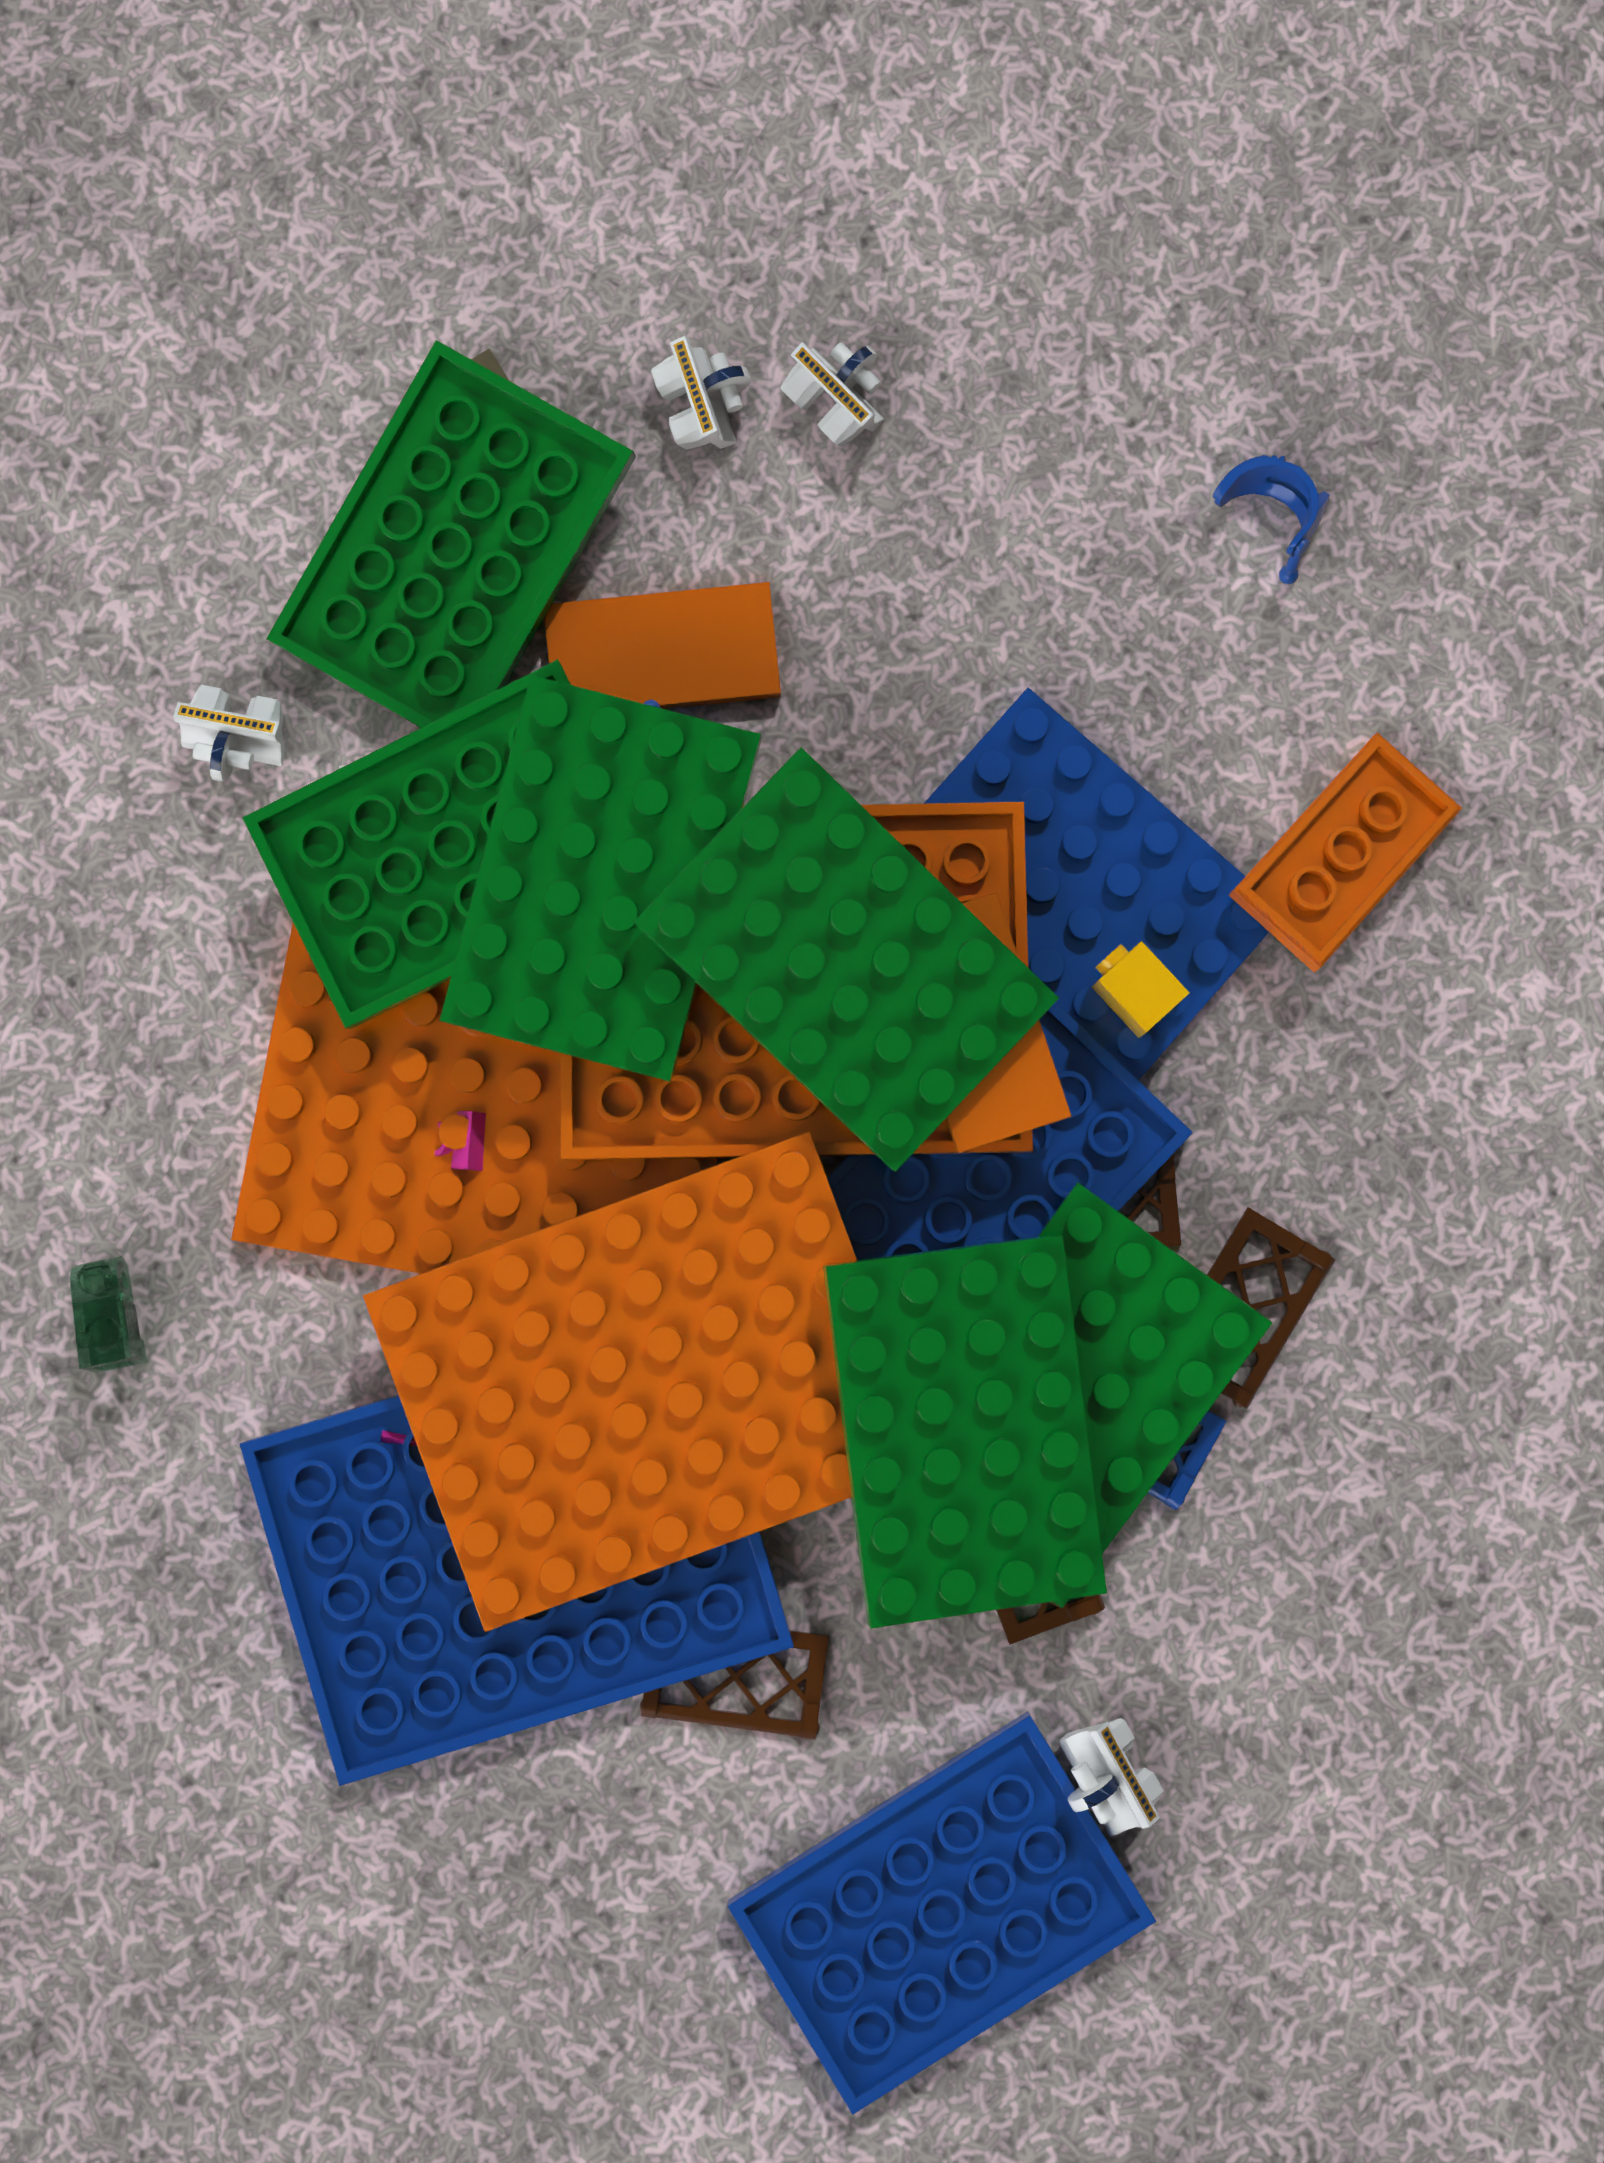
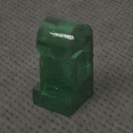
M122 1256L72 1266L70 1289L79 1369L93 1373H102L148 1363L144 1340L140 1339L136 1306L133 1304V1291L125 1259Z

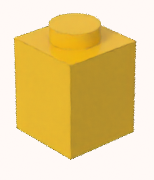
M1142 941L1130 952L1122 944L1112 951L1095 967L1102 974V977L1091 987L1138 1038L1147 1033L1190 993Z

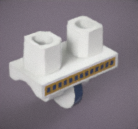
M686 336L670 342L674 355L653 367L651 373L658 391L666 400L671 401L686 393L688 395L691 408L669 417V426L674 441L686 450L712 443L720 449L736 444L737 441L727 412H736L743 407L739 392L751 383L748 369L744 366L730 367L725 353L714 354L708 359L706 350L702 347H691L689 338Z
M801 342L791 354L798 363L786 377L780 387L781 390L803 410H807L825 390L837 403L817 425L840 447L847 445L864 429L874 432L885 419L853 386L858 383L869 395L879 388L881 381L870 371L877 359V353L870 346H864L853 354L840 342L830 353L842 366L838 372L816 349H810L805 343Z
M200 685L190 704L177 703L173 718L175 722L180 724L182 747L193 749V759L210 762V775L213 780L227 781L233 767L251 770L253 761L282 767L286 747L282 734L283 712L281 703L277 699L263 696L251 698L247 713L243 715L230 712L232 703L229 693L221 688Z
M1121 1718L1068 1732L1058 1741L1072 1766L1071 1772L1080 1786L1068 1796L1067 1800L1074 1812H1081L1092 1808L1099 1823L1104 1824L1110 1836L1117 1835L1134 1827H1141L1142 1829L1151 1827L1160 1818L1154 1805L1164 1792L1154 1772L1149 1771L1145 1767L1134 1770L1125 1753L1134 1746L1133 1741L1135 1737L1126 1721Z

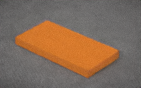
M770 582L553 603L545 616L549 663L558 659L573 686L642 704L650 699L655 700L662 709L781 697Z
M1376 732L1230 892L1229 896L1315 973L1436 839L1462 807Z
M997 892L962 903L1018 957ZM1040 1020L1035 1023L946 1118L957 1154L1072 1117Z

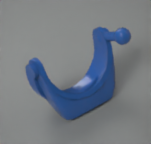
M1263 455L1251 458L1234 467L1217 486L1212 497L1215 499L1216 505L1223 507L1231 499L1243 495L1257 494L1269 496L1285 503L1296 514L1301 530L1289 544L1286 552L1290 555L1288 562L1279 571V579L1282 583L1292 584L1298 579L1297 567L1300 559L1310 544L1309 540L1322 520L1330 495L1325 491L1318 493L1310 476L1301 467L1286 462L1285 456L1277 458L1275 455L1272 457Z

